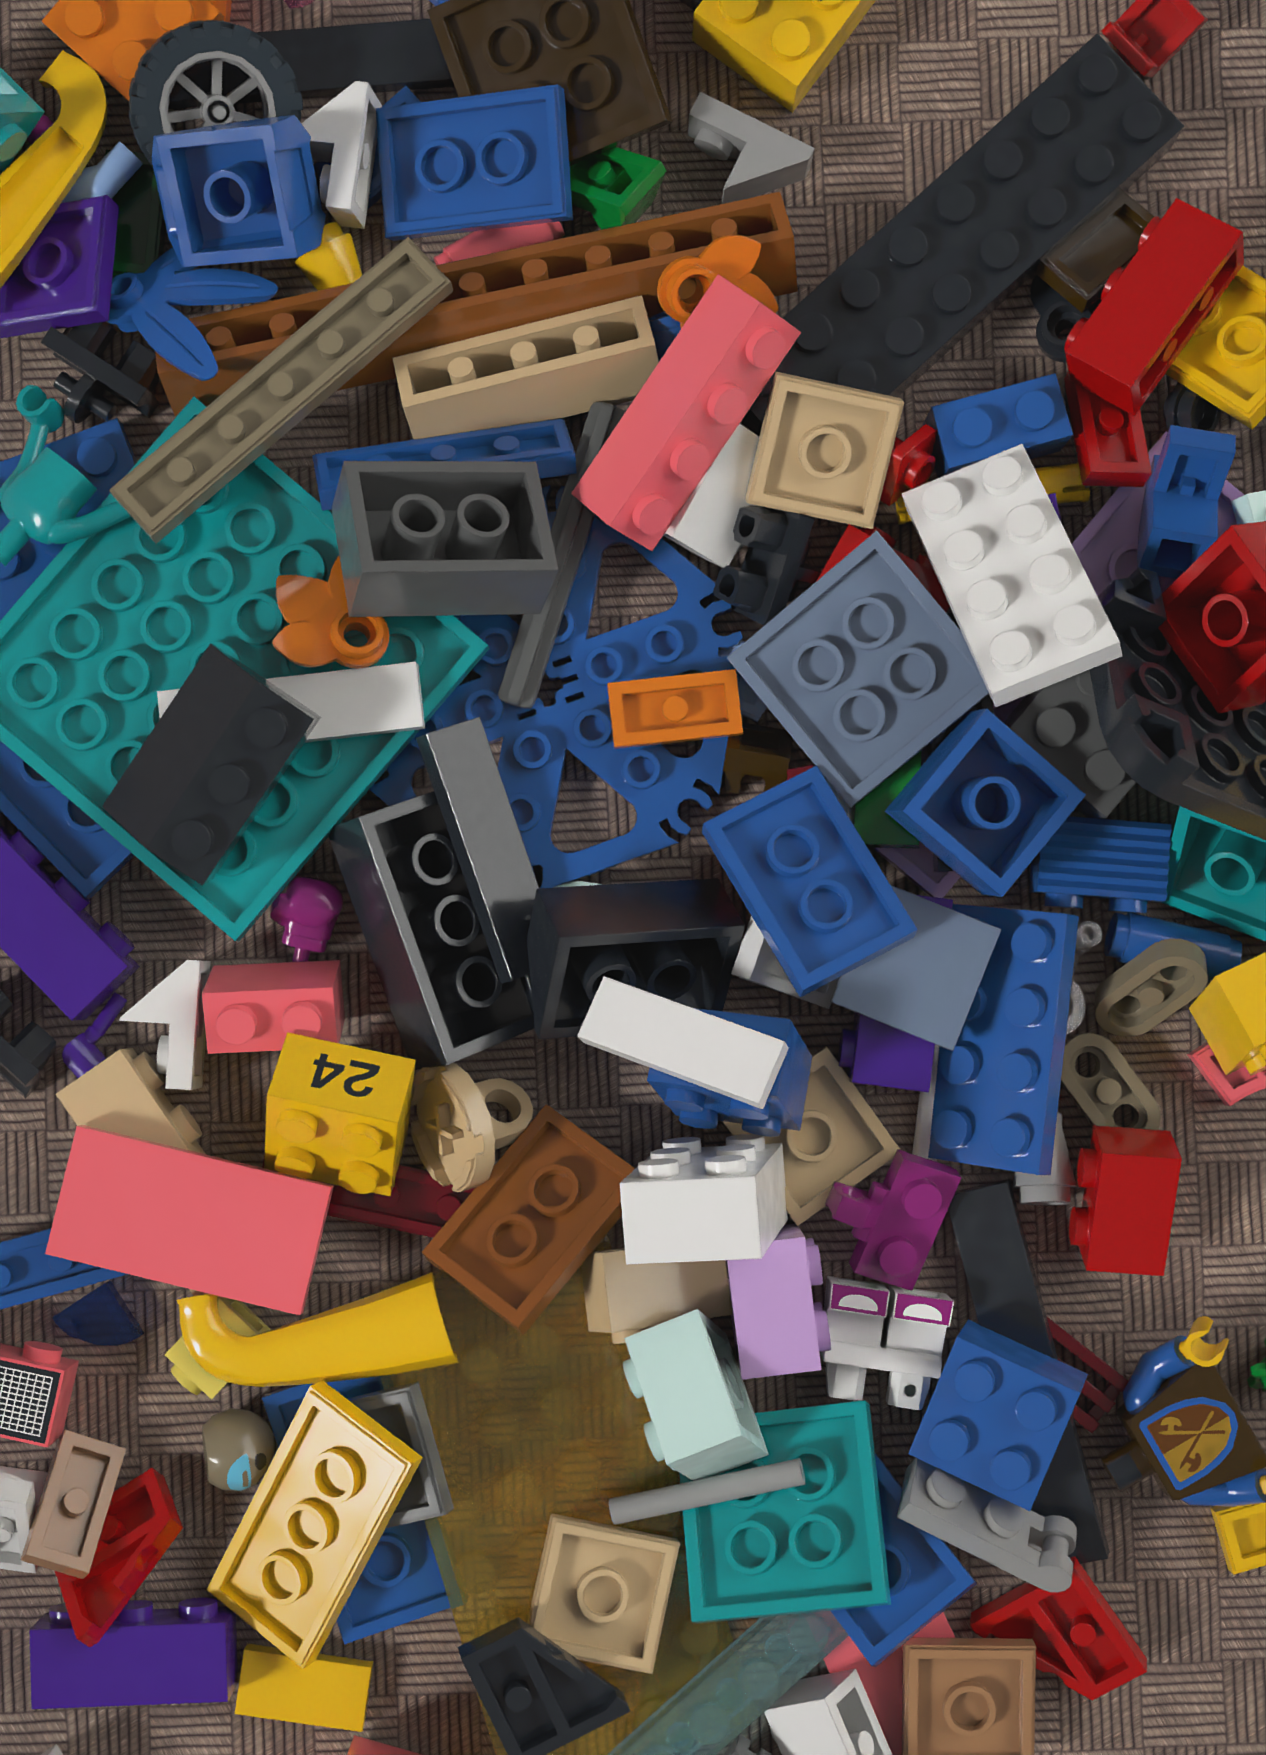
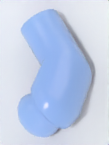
M118 141L97 165L84 168L62 203L108 195L112 199L143 164L125 145Z

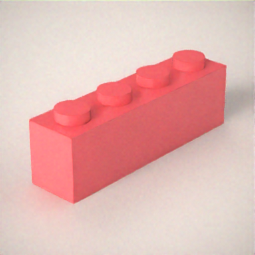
M718 274L571 494L607 525L653 551L801 332L761 302Z

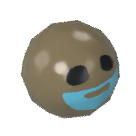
M229 1408L211 1416L202 1426L203 1451L208 1482L222 1490L242 1491L259 1484L276 1454L277 1443L266 1420L249 1410Z

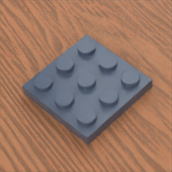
M878 531L869 536L727 657L729 662L811 761L817 765L821 773L850 808H853L989 695L961 630Z

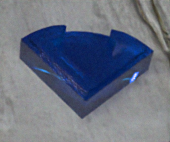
M111 1280L52 1317L58 1327L67 1335L96 1345L118 1346L133 1341L144 1334V1331Z

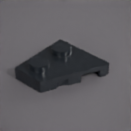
M519 1617L458 1647L461 1660L508 1755H546L631 1712L626 1698L620 1689Z

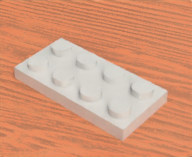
M1023 444L902 493L906 510L995 707L1122 657L1120 641Z

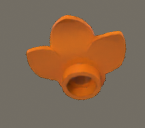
M732 234L715 239L698 257L684 256L674 260L664 269L658 281L657 296L660 306L667 315L680 322V328H682L719 274L776 313L779 306L774 295L759 277L750 273L759 257L761 243L742 235ZM688 278H695L696 290L694 294L687 299H681L679 296L681 283Z
M340 556L337 557L333 564L328 582L318 578L299 575H280L276 579L278 608L289 625L284 627L275 636L272 645L286 659L304 667H318L336 661L345 667L360 669L377 663L383 657L389 643L388 625L383 617H349ZM357 630L366 636L368 642L363 646L355 647L346 642L344 635L349 631Z

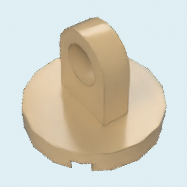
M455 1063L439 1067H423L414 1075L411 1106L417 1104L419 1120L410 1122L412 1128L411 1135L422 1163L435 1181L443 1187L452 1184V1190L455 1192H463L482 1185L490 1178L495 1163V1150L514 1143L532 1120L533 1106L530 1097L522 1087L506 1079L495 1078L474 1083L470 1075ZM496 1102L502 1104L510 1111L513 1121L506 1123L497 1121L490 1116L485 1103Z

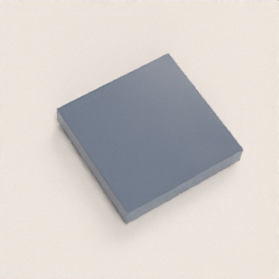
M891 885L918 929L914 938L839 977L830 1002L953 1051L1001 929Z

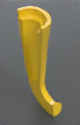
M64 50L61 51L39 79L43 87L55 89L60 96L61 109L58 119L0 174V289L27 254L78 180L94 154L106 125L107 100L99 76L83 60L66 53Z
M433 1272L374 1295L252 1336L240 1335L225 1325L218 1311L217 1295L204 1294L176 1300L179 1304L180 1327L183 1340L190 1355L206 1372L228 1383L254 1387L315 1384L321 1380L327 1383L392 1375L459 1363L444 1325L435 1291Z

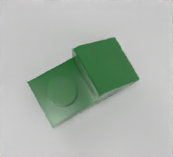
M614 147L570 166L572 205L590 211L601 230L636 223L652 205L665 176L666 169L659 160Z

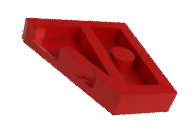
M153 1467L113 1492L89 1574L84 1579L55 1571L76 1639L89 1648L100 1641L183 1529L165 1477Z
M1075 1556L1070 1558L1073 1562L1072 1583L1065 1591L1048 1592L1026 1582L971 1612L970 1627L983 1638H986L991 1633L998 1638L1033 1639L1036 1645V1669L1056 1674L1067 1687L1092 1701L1147 1672L1146 1656Z

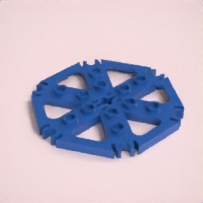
M551 485L542 488L550 531L557 512L548 513V499L552 491ZM561 486L556 493V510L558 509L565 486ZM595 515L545 670L550 681L561 679L563 682L578 677V680L564 684L562 689L556 691V703L552 706L545 707L540 698H536L535 704L531 709L519 708L505 703L499 699L498 692L520 625L508 615H453L488 644L490 648L472 669L480 678L458 685L426 722L425 729H420L386 769L390 773L389 776L377 784H373L369 789L388 806L417 797L412 786L413 777L418 770L426 768L416 738L480 717L489 745L503 740L498 771L534 875V867L542 866L543 882L540 888H553L679 844V842L667 836L660 827V823L668 820L673 830L678 834L687 836L691 832V828L679 818V806L683 802L691 800L709 811L713 803L703 790L694 788L695 782L701 781L710 786L719 796L728 737L703 739L700 750L689 758L676 757L661 744L614 749L607 683L685 675L693 671L703 673L735 669L727 659L728 656H718V650L737 646L743 641V637L740 631L728 636H720L712 629L713 620L720 615L731 612V604L719 600L711 603L706 609L702 607V602L714 596L715 582L662 538L654 550L651 551L613 529L605 522L600 521L597 515ZM617 543L629 545L675 584L678 596L675 604L669 610L588 639L603 553L609 546ZM571 657L572 662L554 668V663ZM736 670L737 683H738V688H739V682H740V677H741V675H740L739 672ZM583 694L585 696L584 698L575 700L570 703L566 702V700L572 699ZM536 711V715L519 721V717ZM567 750L634 806L637 813V821L629 833L574 853L561 852L553 845L551 835Z

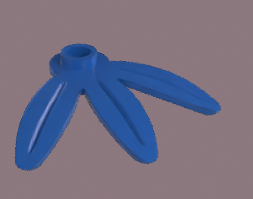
M173 247L154 261L144 273L134 274L128 272L113 278L109 321L107 322L116 324L123 332L139 331L146 342L163 359L180 371L201 381H207L216 376L219 370L217 362L200 331L186 316L172 306L265 302L274 297L278 291L275 283L251 273L219 268L193 270L198 266L182 267Z

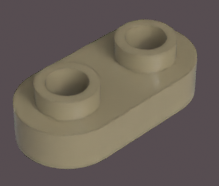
M1165 939L1149 946L1103 980L1096 988L1095 1017L1100 1027L1118 1036L1141 1035L1195 999L1206 988L1208 982L1204 952L1196 944L1183 939Z
M1079 1033L1065 1040L1061 1086L1092 1127L1093 1125L1118 1127L1113 1119L1114 1111L1118 1106L1128 1104L1133 1110L1134 1117L1131 1124L1124 1128L1159 1129L1161 1115L1156 1100L1109 1039L1098 1034ZM1088 1052L1094 1057L1096 1067L1092 1074L1082 1077L1075 1069V1061L1080 1054Z

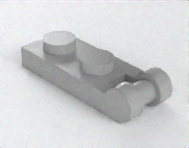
M916 1457L906 1468L897 1518L1042 1590L1062 1592L1070 1587L1073 1575V1562L1068 1555L1074 1552L1077 1539V1527L1071 1520L1055 1515L1043 1517L1031 1510L1028 1511Z

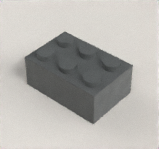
M343 462L332 505V513L349 617L541 614L557 575L558 566L536 462Z

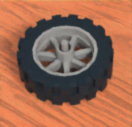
M192 21L164 33L143 54L130 84L129 119L140 150L151 165L153 136L174 132L171 123L202 118L204 122L201 127L232 123V121L240 122L261 119L235 111L233 106L234 103L256 87L262 100L263 118L295 115L301 122L303 100L301 92L297 88L296 77L288 62L283 59L274 45L265 38H262L250 29L226 21ZM211 60V92L204 93L183 72L197 63ZM223 61L238 66L250 76L249 79L226 96L222 95ZM176 81L198 100L196 108L168 112L169 96Z

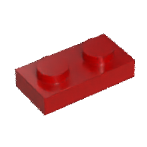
M1068 371L1064 382L1082 486L1144 487L1152 471L1140 409L1133 416L1070 381Z

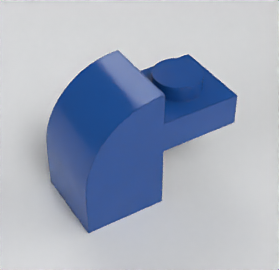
M1170 425L1160 455H1154L1151 464L1152 474L1146 483L1139 523L1137 568L1140 567L1157 572L1158 576L1177 579L1218 539V499L1236 454V435Z

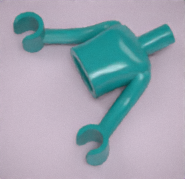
M27 385L17 396V410L31 426L19 463L0 488L1 508L10 521L0 532V563L5 567L30 538L47 545L70 543L91 536L131 517L118 501L83 516L76 517L80 509L96 492L97 488L48 447L44 449L48 433L54 432L62 426L64 410L54 398L47 399L43 390L36 385Z

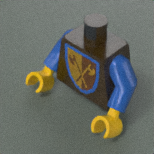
M1207 1316L1198 1317L1193 1322L1187 1337L1183 1335L1177 1336L1151 1349L1140 1357L1123 1390L1124 1403L1116 1411L1131 1440L1100 1458L1107 1473L1120 1492L1152 1475L1160 1489L1172 1501L1181 1499L1188 1505L1236 1507L1266 1503V1470L1263 1469L1266 1467V1453L1215 1367L1222 1360L1229 1339L1225 1338L1217 1344H1208L1200 1338L1210 1331L1213 1324L1211 1318Z

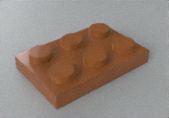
M546 1104L493 1166L490 1178L472 1191L424 1248L422 1254L431 1264L524 1336L622 1216L620 1182L635 1168Z

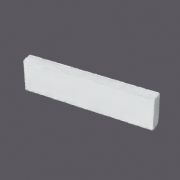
M417 662L266 679L321 717L305 742L425 729L419 666ZM180 689L157 691L160 718Z

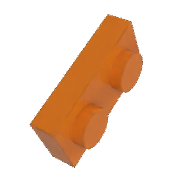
M736 669L607 683L614 749L739 736L743 734Z

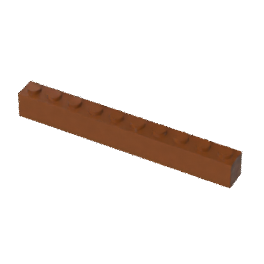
M775 192L435 265L451 281L453 292L337 391L397 378L393 363L394 357L641 295L647 316L650 318L664 311L660 306L657 296L658 281L664 269L678 258L684 256L698 257L711 242L722 236L742 235L761 243L759 257L750 273L759 277L768 286L774 297L798 292L794 235L781 193ZM688 278L681 283L679 287L681 299H687L694 294L696 290L695 278ZM352 284L188 318L206 340L219 370L214 378L201 381L180 371L155 351L158 375L175 418L194 396L206 407L209 406Z

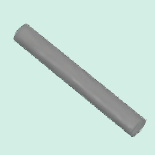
M800 1458L610 1498L609 1510L613 1524L617 1525L805 1485V1475Z

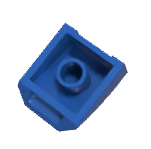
M295 115L233 122L153 136L152 165L168 238L182 267L298 258L320 246L326 214L321 207L310 149L311 136Z

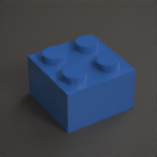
M981 709L969 711L960 719L885 812L981 895L1003 897L1086 794L991 711Z
M696 1009L785 1041L789 1049L763 1109L649 1067L648 1083L663 1099L664 1104L676 1116H679V1121L685 1125L703 1129L717 1128L718 1121L742 1124V1130L767 1137L780 1136L781 1129L801 1130L812 1055L790 1019Z
M968 1319L956 1337L908 1454L1030 1511L1088 1374Z

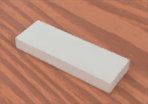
M605 976L600 983L577 1035L585 1044L763 1109L789 1049L785 1041Z

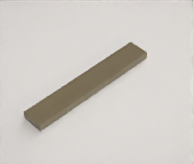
M407 237L110 488V493L157 544L453 292L451 281Z

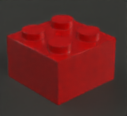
M1266 521L1231 525L1162 593L1167 620L1158 628L1218 714L1261 705L1266 701Z

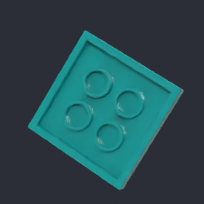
M864 1400L755 1413L769 1455L719 1475L800 1458L805 1475V1485L683 1510L691 1621L694 1623H707L891 1605L870 1404ZM680 1473V1483L693 1481Z

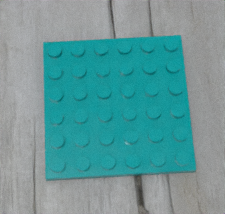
M194 396L129 472L196 417L206 406ZM263 454L157 544L132 517L91 536L67 543L0 620V741L229 937L238 942L326 841L333 827L339 825L420 731L419 729L305 742L214 879L203 886L146 849L102 807L160 720L157 691L180 689L210 643H213L265 679L355 669L345 667L336 661L318 667L297 665L286 659L272 645L275 636L284 627L289 625L277 604L276 579L278 576L299 575L318 578L328 582L333 564L339 556L333 513L329 510L322 511L319 501ZM110 493L97 509L117 500ZM453 615L383 617L389 628L388 647L383 657L369 667L417 662L419 666L424 721L426 724L490 648L488 644ZM357 630L349 631L344 635L346 642L355 647L363 646L368 642L366 636Z

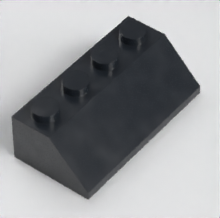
M429 792L334 826L329 834V839L407 1057L416 1060L415 1070H420L423 1067L449 1065L535 1029L530 974L510 982H500L435 792Z

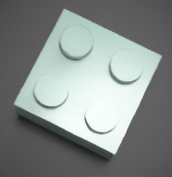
M699 1309L624 1338L631 1357L623 1361L624 1373L634 1396L637 1399L644 1396L651 1417V1421L644 1423V1432L650 1450L658 1462L665 1459L666 1465L671 1467L673 1471L676 1470L694 1481L719 1475L769 1455L744 1382L741 1379L727 1334Z

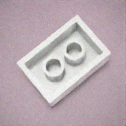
M741 1134L729 1136L726 1138V1146L701 1147V1138L698 1137L662 1141L663 1149L651 1151V1155L646 1160L639 1162L638 1167L620 1182L626 1264L762 1259L788 1220L785 1199L786 1184L782 1143L765 1144L764 1136Z

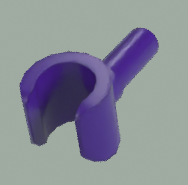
M114 992L93 1024L89 1025L84 1033L72 1039L63 1049V1062L77 1078L107 1059L95 1043L104 1036L127 1003V1000Z

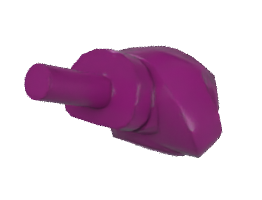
M297 876L288 884L286 892L280 893L271 904L270 918L284 927L282 943L295 947L292 962L308 961L311 951L319 953L326 951L328 940L332 936L339 913L343 907V895L336 885L322 879Z

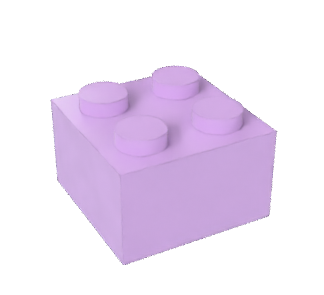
M788 1224L783 1226L762 1259L726 1260L736 1360L742 1380L821 1370L819 1352L831 1350L826 1310H822L821 1302L813 1303L811 1286L823 1284L818 1245L814 1244L813 1238L805 1239L799 1226Z

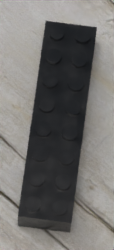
M1097 33L783 317L785 321L798 329L801 334L776 369V372L898 398L1036 272L1039 262L1044 256L1122 190L1126 191L1170 150L1185 126ZM774 374L741 420L759 437Z

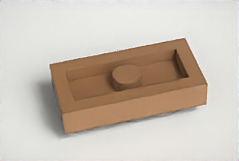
M69 1430L63 1431L55 1448L20 1559L21 1561L84 1579L89 1574L126 1452L125 1448Z

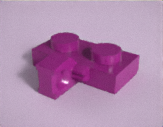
M897 1149L883 1183L873 1181L869 1191L834 1181L825 1206L829 1207L833 1219L854 1226L851 1234H853L854 1238L859 1239L849 1261L854 1273L912 1291L962 1178L958 1171L951 1166Z

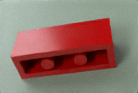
M1178 198L1174 200L1162 218L1155 216L1145 227L1138 243V252L1127 267H1118L1108 278L1101 294V303L1089 319L1081 318L1071 329L1064 346L1070 381L1135 416L1244 265L1243 231Z

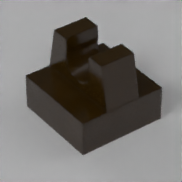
M742 722L743 734L728 737L723 766L726 791L739 793L742 778L745 775L763 777L765 792L786 781L793 738L784 729Z

